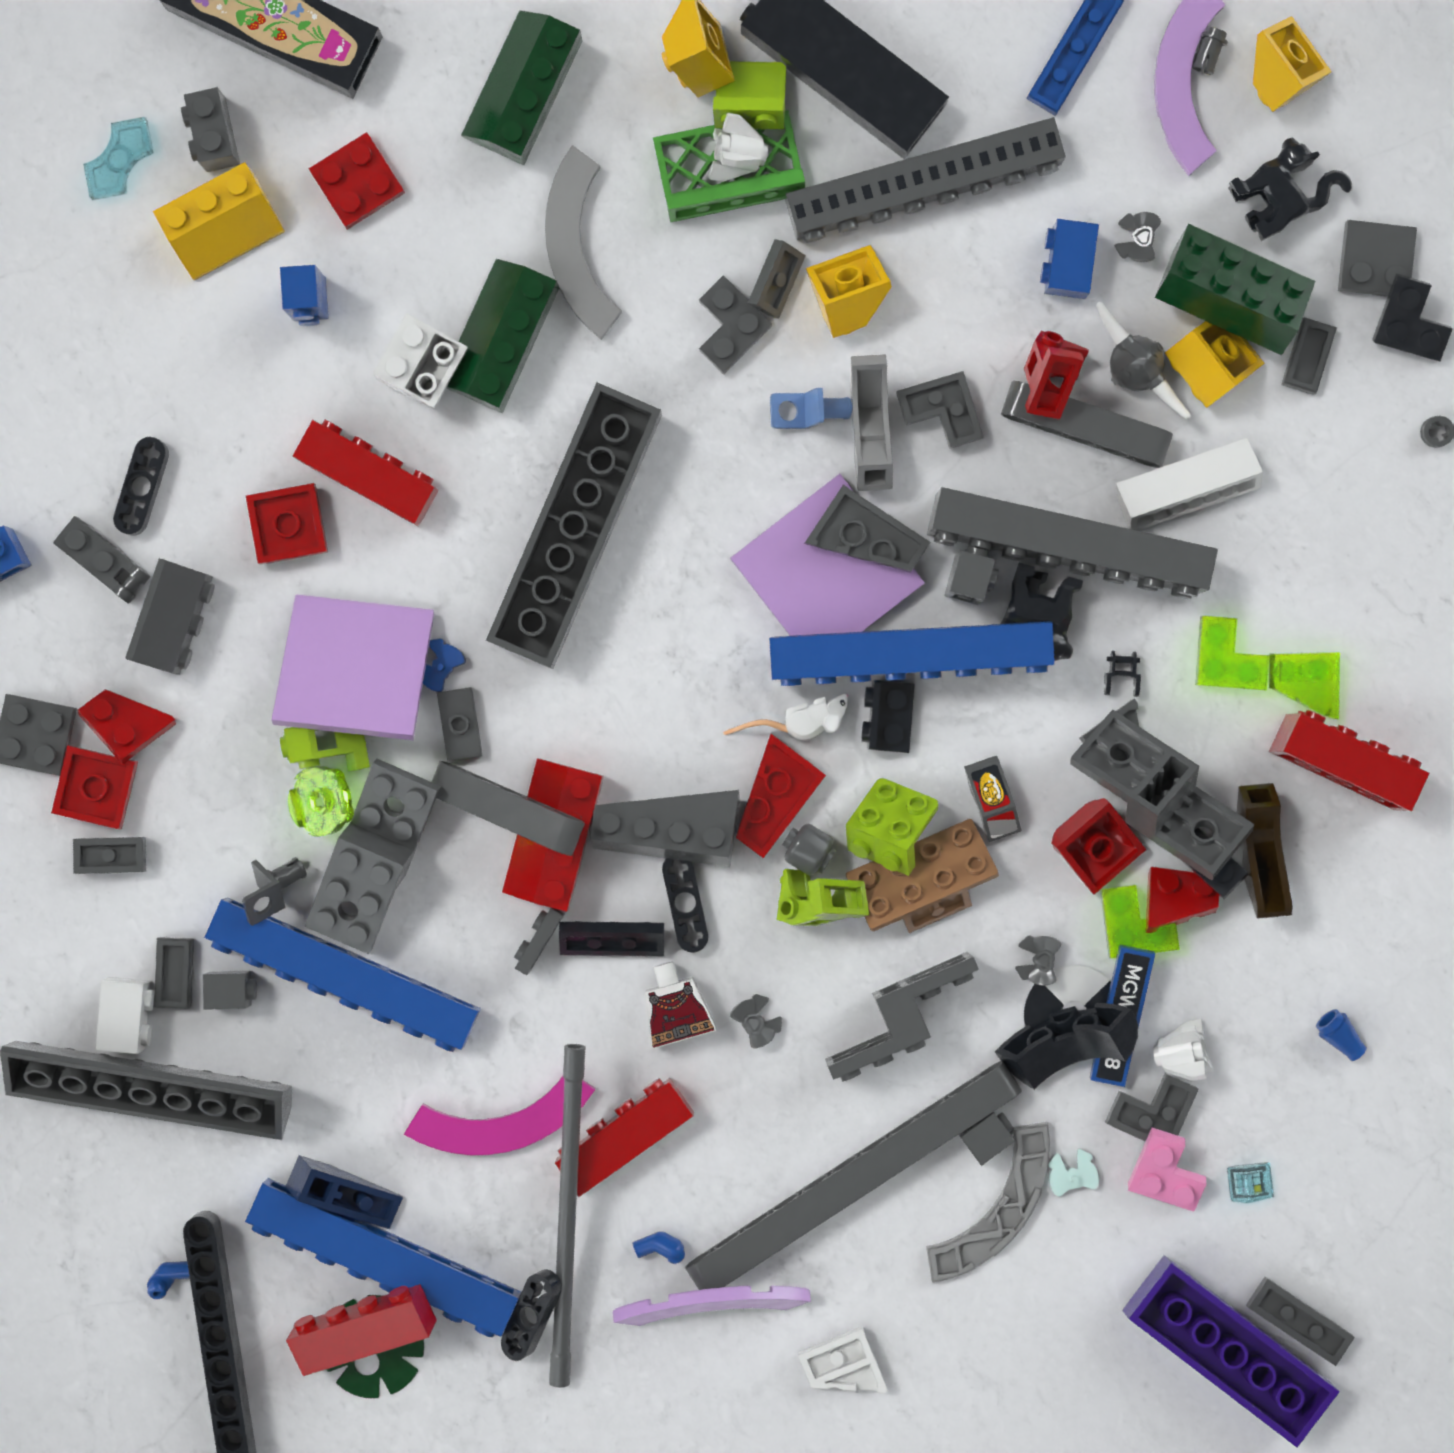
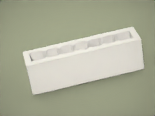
M1244 438L1116 483V490L1128 529L1139 531L1260 489L1263 471L1248 438Z

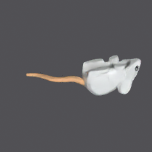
M845 693L837 696L828 703L826 698L823 697L814 700L812 705L804 703L787 709L785 711V724L768 719H760L734 727L723 733L727 735L749 727L766 725L789 733L792 737L799 740L813 739L824 731L832 734L840 727L841 718L847 710L848 694Z

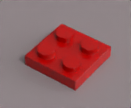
M367 132L308 168L347 230L405 194L402 186Z
M315 483L245 495L257 563L259 565L328 553Z
M67 745L51 813L115 829H122L138 761L129 759L122 764L113 755Z

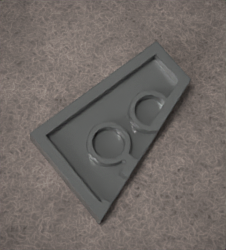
M842 485L804 544L911 572L931 542L845 485Z

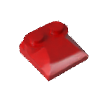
M1105 798L1086 803L1056 829L1051 842L1055 851L1062 856L1093 895L1146 851V848Z

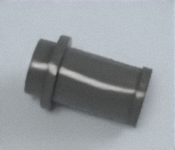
M1207 27L1206 32H1202L1201 38L1203 41L1196 60L1192 65L1194 70L1200 72L1204 60L1208 59L1204 74L1213 75L1222 46H1226L1228 43L1225 39L1227 36L1225 31L1214 27Z

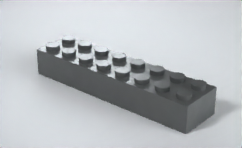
M596 382L486 641L554 669L662 417L661 409Z
M941 487L935 495L927 535L935 536L933 541L935 543L954 546V543H957V541L967 543L968 547H975L986 551H991L992 549L1002 551L1001 557L1015 561H1022V558L1026 557L1036 559L1035 565L1056 569V566H1060V564L1070 566V573L1082 576H1090V574H1095V572L1104 574L1103 580L1118 584H1124V581L1129 580L1137 581V587L1140 589L1158 591V589L1168 588L1172 589V596L1191 599L1192 596L1198 597V594L1210 589L1218 549L944 487Z

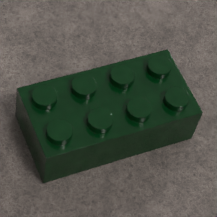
M1188 223L1172 252L1154 298L1282 356L1299 330L1316 281Z

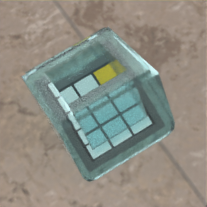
M1269 1162L1237 1165L1227 1168L1230 1198L1233 1202L1252 1203L1274 1197Z

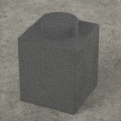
M221 971L203 974V1010L245 1009L252 1005V1000L257 998L256 979H251V971Z
M993 1112L960 1133L959 1136L982 1166L1015 1142L1010 1135V1132L1015 1128L1003 1112L997 1116Z

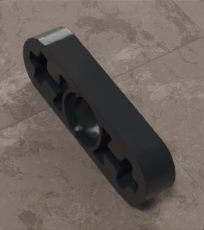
M155 437L142 438L136 444L114 512L113 522L115 527L120 532L130 536L139 535L146 529L168 462L169 450L167 446ZM153 444H156L155 450L160 452V456L152 458L149 464L150 469L156 470L154 476L144 470H137L139 464L144 467L147 465L148 457L143 454L145 448L151 449ZM138 477H146L150 481V490L144 496H137L132 490V484ZM128 498H131L137 502L145 503L144 508L136 506L134 516L139 518V522L137 525L131 524L130 528L127 529V522L123 521L124 514L130 515L132 513L134 505L127 503Z
M666 858L662 865V872L678 944L687 952H698L708 942V930L693 862L679 860L681 864L687 863L688 870L683 871L684 883L691 880L693 887H680L672 891L670 884H678L675 873L669 874L668 867L673 866L674 859ZM683 892L692 894L696 901L694 909L687 913L679 911L675 905L676 897ZM699 914L700 921H693L696 932H702L703 937L698 939V945L691 946L690 941L683 940V935L688 933L687 923L679 925L678 918L687 919Z
M544 1269L531 1275L524 1285L501 1338L502 1351L510 1360L520 1361L531 1355L538 1345L561 1293L560 1279L551 1270ZM543 1289L545 1290V1292H547V1293L541 1295L539 1298H536L537 1296H539V1295L541 1294V1292H542ZM526 1307H530L535 1311L537 1316L536 1324L531 1323L527 1319L525 1314ZM522 1335L520 1341H518L516 1337Z

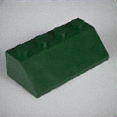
M519 10L461 136L519 164L525 165L581 46L582 36L580 29L550 15Z
M496 259L458 341L467 346L468 350L446 388L503 414L558 293L559 285L557 280L526 266Z

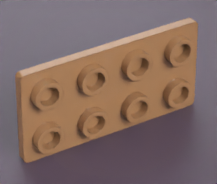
M967 819L917 841L914 844L915 867L909 876L898 871H890L874 861L846 873L847 880L865 882L869 916H865V919L871 931L874 932L903 919L908 932L912 933L972 906L968 890L999 876L998 870L972 819Z

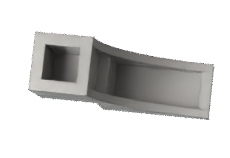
M886 354L851 356V402L858 491L893 489Z

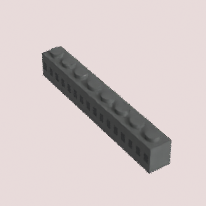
M1055 117L789 192L786 193L785 202L796 240L805 238L807 243L824 238L826 236L825 232L838 229L839 233L849 232L859 227L858 223L871 219L873 224L891 219V213L905 210L906 214L915 213L925 209V204L938 200L940 205L947 204L959 199L958 194L969 191L972 192V195L982 194L990 191L993 184L1004 181L1006 186L1017 184L1026 179L1025 175L1038 172L1039 176L1052 174L1059 170L1058 166L1062 165L1066 155Z

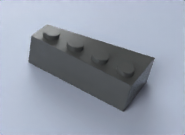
M739 790L595 805L590 834L593 849L730 867L740 804Z

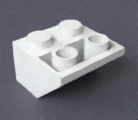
M406 313L373 375L378 381L435 409L468 347Z

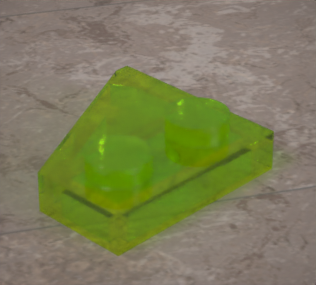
M1340 652L1269 653V688L1327 718L1339 719Z

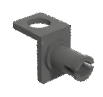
M297 857L273 871L266 870L257 860L251 862L256 883L260 889L242 899L247 921L250 925L253 926L286 908L281 890L307 876L302 862L298 861ZM269 897L268 906L260 912H254L255 903L260 898Z

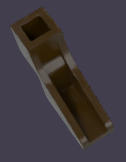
M1274 784L1238 786L1237 813L1254 824L1252 833L1244 841L1242 867L1248 872V876L1244 880L1256 918L1292 915L1293 906L1281 842V804Z

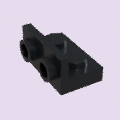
M873 680L872 687H866L864 707L870 708L869 722L863 721L861 742H867V750L909 753L915 684Z

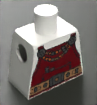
M673 961L653 967L658 986L645 991L652 1049L716 1031L715 1022L694 978L689 977L678 980Z

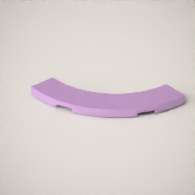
M1183 0L1167 26L1156 59L1154 96L1157 115L1160 118L1170 150L1188 176L1217 151L1206 137L1195 113L1191 94V70L1201 34L1211 20L1225 6L1222 0Z
M736 1286L669 1294V1301L652 1304L650 1299L615 1308L613 1310L614 1323L641 1326L670 1317L715 1310L748 1308L789 1310L811 1302L810 1290L801 1287L770 1286V1291L752 1292L750 1286Z

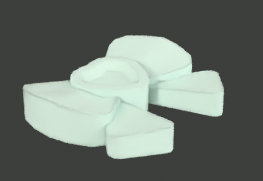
M1078 1149L1077 1169L1069 1168L1068 1170H1066L1059 1154L1056 1153L1052 1157L1048 1167L1052 1169L1049 1173V1185L1054 1195L1059 1197L1069 1189L1082 1186L1090 1189L1098 1187L1099 1175L1094 1164L1090 1162L1093 1158L1091 1154Z

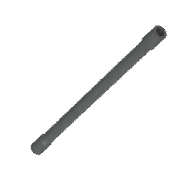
M567 1044L564 1046V1103L556 1275L561 1282V1293L554 1307L553 1345L550 1354L549 1384L559 1388L570 1385L571 1371L570 1334L580 1119L586 1047L581 1044Z

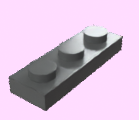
M1267 1277L1263 1278L1246 1304L1249 1309L1334 1366L1338 1364L1355 1338L1351 1333Z

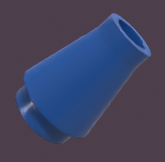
M1333 1009L1324 1014L1317 1022L1316 1028L1319 1030V1037L1346 1055L1350 1061L1359 1059L1365 1053L1367 1047L1360 1040L1345 1013H1340L1337 1009Z

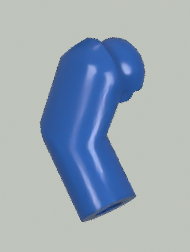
M656 1232L632 1242L638 1258L657 1252L667 1258L668 1262L677 1264L685 1257L682 1242L666 1232Z
M187 1261L160 1264L147 1282L148 1295L153 1299H162L176 1279H190Z

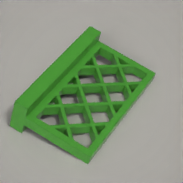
M785 110V133L779 142L763 134L765 129L756 130L763 137V142L774 148L767 157L765 165L759 166L760 169L756 175L750 178L739 176L733 178L735 181L727 180L716 185H710L702 180L711 167L712 162L717 161L714 159V151L711 156H708L695 148L701 138L711 137L714 139V125L653 137L670 223L783 200L786 198V193L805 188L804 174L801 169L788 110ZM786 141L788 142L789 149L783 146ZM677 144L684 148L685 151L677 163L663 155L662 146ZM778 152H781L792 160L793 169L778 171L770 166ZM691 153L706 162L697 176L682 167ZM666 166L672 169L669 174H667ZM677 172L692 181L686 191L671 193L670 182Z

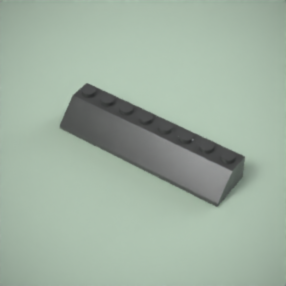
M14 1041L3 1045L0 1050L5 1095L278 1140L283 1139L292 1108V1086L275 1081H260L248 1079L244 1076L217 1074L208 1070L199 1071L181 1068L176 1065L145 1062L140 1059L132 1060L113 1057L103 1053L82 1052L72 1048H58L36 1042Z

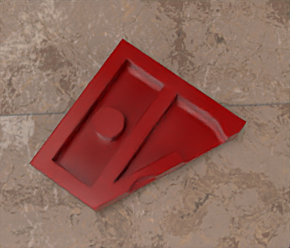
M106 689L77 710L82 720L122 764L176 725L175 718L172 715Z
M1150 867L1147 885L1145 933L1156 932L1159 927L1172 923L1179 925L1188 922L1193 917L1201 918L1216 913L1219 908V895L1194 872Z

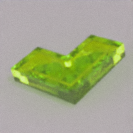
M1200 616L1195 685L1265 691L1267 690L1269 655L1235 653L1237 618Z
M1135 884L1100 889L1108 957L1110 959L1117 958L1119 945L1154 951V953L1180 950L1177 925L1175 923L1159 927L1156 932L1145 933L1146 918H1140L1137 887Z

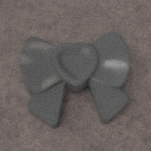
M1147 211L1137 213L1134 216L1128 213L1118 222L1120 227L1134 231L1132 234L1134 242L1117 243L1114 245L1121 258L1125 259L1129 256L1130 259L1137 262H1149L1155 259L1152 245L1154 232L1161 224V219L1158 215Z
M1030 935L1027 936L1018 946L1036 954L1032 959L1035 965L1016 966L1017 973L1022 980L1029 979V981L1037 985L1054 984L1057 979L1053 971L1055 954L1060 949L1061 942L1050 936L1035 938Z
M758 994L753 995L749 1000L737 1004L730 1013V1017L740 1022L747 1034H749L750 1046L754 1049L769 1044L773 1040L775 1033L781 1032L782 1027L781 1016L764 1022V1018L758 1015L759 1011L769 1001L768 997Z

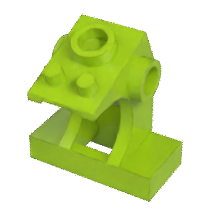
M290 727L285 728V735L280 737L283 757H287L290 763L299 764V769L320 766L319 759L345 755L348 772L370 767L364 735L334 732L337 748L318 751L315 731L319 730Z
M783 870V876L780 878L781 891L776 920L793 926H819L845 918L869 916L864 881L821 878L811 880L809 875L800 870ZM831 890H835L834 894L831 896Z

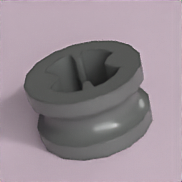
M1431 417L1424 421L1421 426V439L1429 447L1445 446L1454 437V425L1447 417ZM1434 422L1438 427L1444 426L1446 433L1441 434L1444 439L1440 442L1437 437L1431 438L1429 435V430L1434 429L1431 426Z

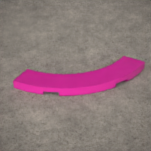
M563 1075L551 1090L535 1103L518 1112L500 1117L476 1120L465 1119L440 1112L423 1103L404 1132V1135L431 1148L464 1155H492L526 1147L542 1140L562 1127L564 1103ZM584 1080L582 1081L581 1108L596 1089Z

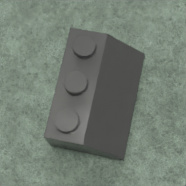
M159 558L125 659L180 675L182 669L186 670L192 657V650L189 649L192 638L199 635L204 618L200 616L203 605L210 602L215 585L211 583L213 576Z

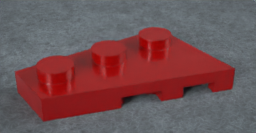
M771 733L736 834V838L762 858L766 856L826 776Z

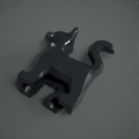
M1292 137L1282 143V150L1277 158L1262 164L1245 181L1238 177L1229 182L1230 186L1228 189L1235 202L1246 200L1258 194L1262 196L1267 207L1260 212L1250 211L1245 215V219L1251 230L1257 229L1259 238L1263 241L1280 233L1291 221L1308 213L1319 211L1328 203L1332 185L1338 184L1346 193L1350 192L1352 189L1350 177L1343 171H1329L1318 181L1315 196L1307 198L1295 183L1291 173L1305 170L1312 165L1320 154L1318 151L1311 153L1305 144L1299 143Z
M1019 562L1011 583V600L1000 624L1052 621L1054 661L1070 659L1073 654V647L1068 642L1066 634L1072 620V597L1075 592L1081 591L1083 580L1068 576L1058 587L1054 598L1039 594V586L1046 582L1048 573L1035 571V566Z

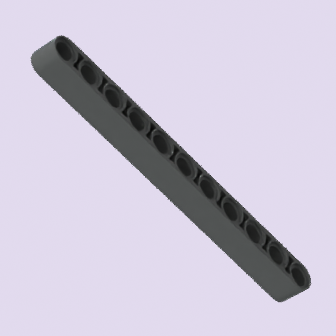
M1004 1061L990 1066L697 1256L685 1266L686 1271L699 1290L725 1287L1017 1097L1022 1092V1089Z

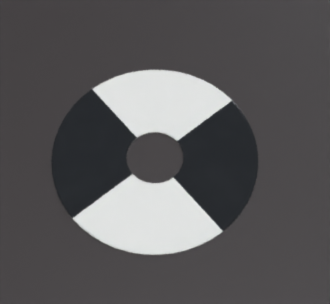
M1067 965L1055 968L1053 971L1057 979L1054 984H1034L1030 990L1024 1007L1025 1026L1030 1025L1033 1029L1050 1020L1049 1014L1061 1010L1065 1004L1072 1001L1083 1004L1086 1009L1094 1008L1096 1003H1106L1111 981L1099 971L1086 966ZM1093 1059L1080 1061L1071 1065L1088 1064L1093 1062Z

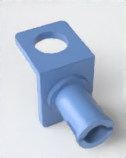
M815 388L806 393H774L770 395L771 427L774 429H809L823 423L824 419H849L852 413V402L849 397L823 398V388ZM784 401H789L796 407V416L791 421L784 420L779 414V406Z

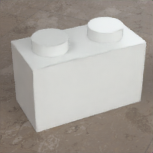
M111 977L101 980L95 1050L138 1054L145 1050V1046H149L152 1026L147 1025L148 1011L153 1010L155 991L150 990L151 981Z

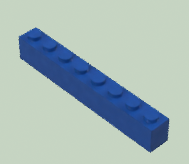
M1052 621L774 636L769 638L772 680H781V686L802 685V678H815L816 684L837 683L836 677L850 676V682L871 681V675L885 674V680L906 679V673L920 672L921 679L941 678V671L955 670L956 677L977 676V669H991V675L1012 674V667H1026V673L1048 672V665H1055Z
M228 897L221 899L204 937L213 941L211 947L220 952L231 954L233 950L245 955L243 961L252 966L263 968L265 964L277 969L275 975L284 980L294 982L297 978L309 983L307 989L316 994L326 996L329 992L341 997L339 1000L340 1004L354 1010H358L360 1006L372 1011V1018L386 1024H390L391 1020L404 1025V1032L418 1038H422L423 1034L436 1039V1046L450 1052H454L455 1048L462 1050L465 1047L481 1008L274 917L270 916L252 926L247 921L243 904Z
M267 1178L262 1183L245 1220L246 1223L253 1225L251 1229L254 1232L265 1237H271L272 1234L284 1239L283 1244L293 1250L303 1251V1249L311 1251L316 1254L315 1258L324 1264L334 1266L335 1263L348 1268L347 1273L355 1278L366 1280L369 1277L380 1282L379 1287L387 1292L400 1286H407L409 1288L421 1284L430 1306L444 1311L442 1315L447 1319L457 1323H462V1320L475 1325L474 1329L478 1333L487 1337H494V1334L502 1336L521 1291L375 1225L299 1202L286 1189V1185Z

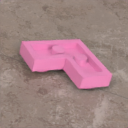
M1151 1128L1128 1181V1191L1194 1212L1206 1187V1176L1176 1167L1185 1148V1138Z

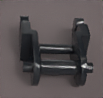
M1112 650L1110 656H1107L1106 659L1110 662L1109 673H1104V684L1106 685L1104 695H1110L1111 677L1130 676L1133 678V685L1135 686L1133 696L1139 697L1141 674H1136L1137 663H1140V658H1137L1136 652H1133L1132 656H1116L1115 651ZM1115 663L1131 664V670L1115 671Z

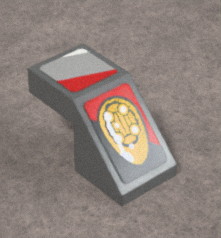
M997 755L964 766L969 788L979 809L988 842L1021 832L1016 806Z

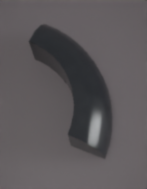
M1096 1003L1092 1009L1079 1011L1076 1006L1049 1014L1050 1020L1033 1029L1030 1025L1025 1026L1006 1040L995 1053L1001 1061H1004L1009 1071L1016 1078L1035 1090L1044 1080L1057 1071L1080 1061L1094 1058H1113L1126 1062L1134 1051L1138 1039V1023L1133 1010L1121 1005Z

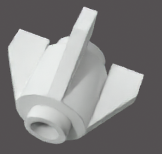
M727 113L723 128H715L713 132L716 142L714 159L717 161L712 162L708 176L709 179L720 182L756 172L759 166L765 165L768 155V146L764 145L763 137L741 115Z
M1202 1019L1187 1021L1167 1036L1158 1039V1046L1153 1047L1157 1067L1162 1066L1165 1073L1191 1081L1207 1079L1206 1073L1213 1072V1068L1207 1056L1203 1038Z

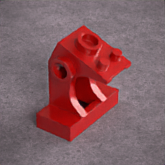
M1041 331L1024 366V372L1030 388V394L1025 404L1027 413L1060 420L1089 349L1066 341L1060 334L1053 331ZM1054 376L1064 377L1061 387L1058 388L1049 378Z

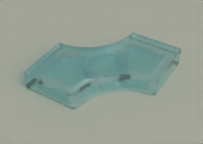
M145 117L111 123V137L106 149L96 159L83 164L89 197L92 200L126 194L127 179L131 169L139 160L154 153L148 121Z

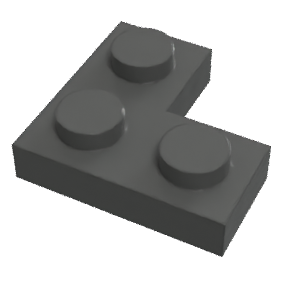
M724 275L699 299V303L722 324L699 348V351L724 375L772 327V323L757 308L748 304V299Z
M964 371L896 392L906 426L939 416L949 449L984 438Z
M1165 1073L1151 1105L1118 1091L1105 1123L1143 1141H1146L1151 1128L1178 1136L1199 1089Z

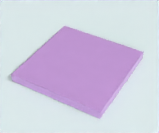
M838 474L730 558L789 636L862 632L925 583L914 568L911 572L804 544L842 485L853 491L841 474Z
M295 595L272 714L273 725L414 740L434 620V610Z

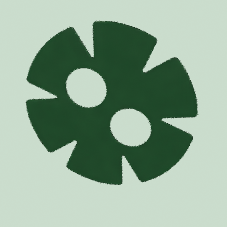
M352 1299L343 1305L344 1307H349L357 1304L355 1299ZM424 1339L377 1353L379 1367L371 1375L359 1373L356 1370L355 1361L326 1370L331 1372L347 1365L348 1367L338 1378L336 1384L355 1396L379 1398L380 1377L390 1394H394L407 1386L418 1372L416 1367L402 1357H423Z

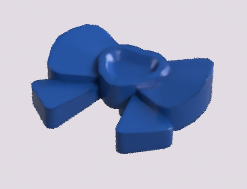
M439 638L430 640L429 647L438 659L433 660L432 666L426 664L423 684L435 692H442L445 679L449 677L454 668L466 663V658L459 649L452 645L444 644V640Z

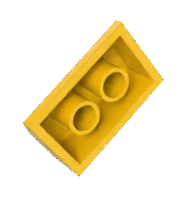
M246 162L152 211L169 243L193 280L206 275L285 232L257 178Z

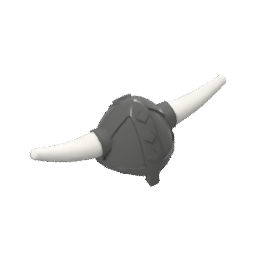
M1098 302L1096 307L1116 344L1110 358L1111 381L1113 384H1118L1132 391H1143L1150 388L1185 419H1190L1191 414L1176 396L1162 374L1165 365L1162 345L1147 337L1129 334L1103 302Z

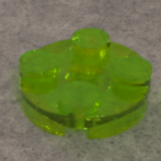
M316 766L303 769L295 776L294 780H298L294 785V789L289 790L288 808L292 820L299 828L304 827L308 832H311L308 833L311 836L321 837L337 833L343 828L345 823H349L353 819L354 809L352 807L351 793L345 781V775L341 770L331 769L326 766ZM320 795L323 798V807L316 804V799Z

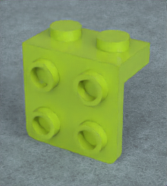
M730 61L735 81L716 89V97H713L715 128H723L726 114L732 113L741 115L754 129H784L785 64L782 62Z
M885 778L878 779L846 823L847 850L859 858H867L883 865L890 871H898L909 876L915 867L914 844L937 812L938 801Z

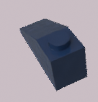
M301 1155L298 1156L285 1186L299 1202L390 1229L403 1199L400 1194L330 1164Z

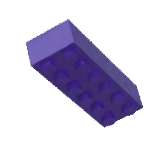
M1163 1255L1122 1310L1130 1321L1297 1448L1340 1392L1329 1380L1165 1255Z

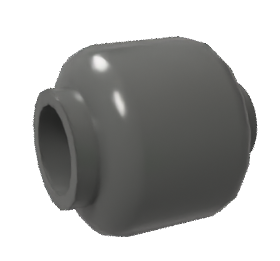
M812 824L803 825L799 831L792 828L782 844L788 848L785 853V861L809 876L817 871L822 874L836 852L832 848L833 838Z

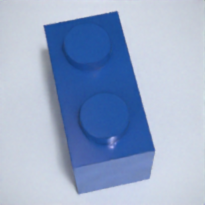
M1057 219L1053 228H1047L1044 249H1050L1048 263L1043 262L1040 274V283L1045 284L1044 294L1079 299L1087 298L1091 289L1099 224Z
M317 266L280 267L282 308L291 319L298 321L300 326L319 325V320L329 319L326 277Z

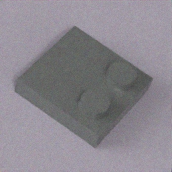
M1347 220L1344 227L1338 291L1388 296L1396 274L1412 278L1417 227Z

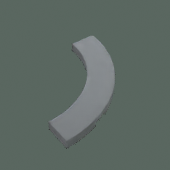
M572 145L556 172L549 192L545 218L546 248L555 280H557L565 300L581 322L602 340L621 315L622 310L608 299L594 281L583 255L580 234L583 204L589 187L600 170V165Z
M1047 1122L1014 1127L1013 1138L1015 1142L1008 1179L1000 1196L987 1214L962 1234L947 1241L926 1246L932 1283L951 1279L975 1269L976 1266L1001 1252L1024 1227L1041 1196L1049 1164L1050 1137Z

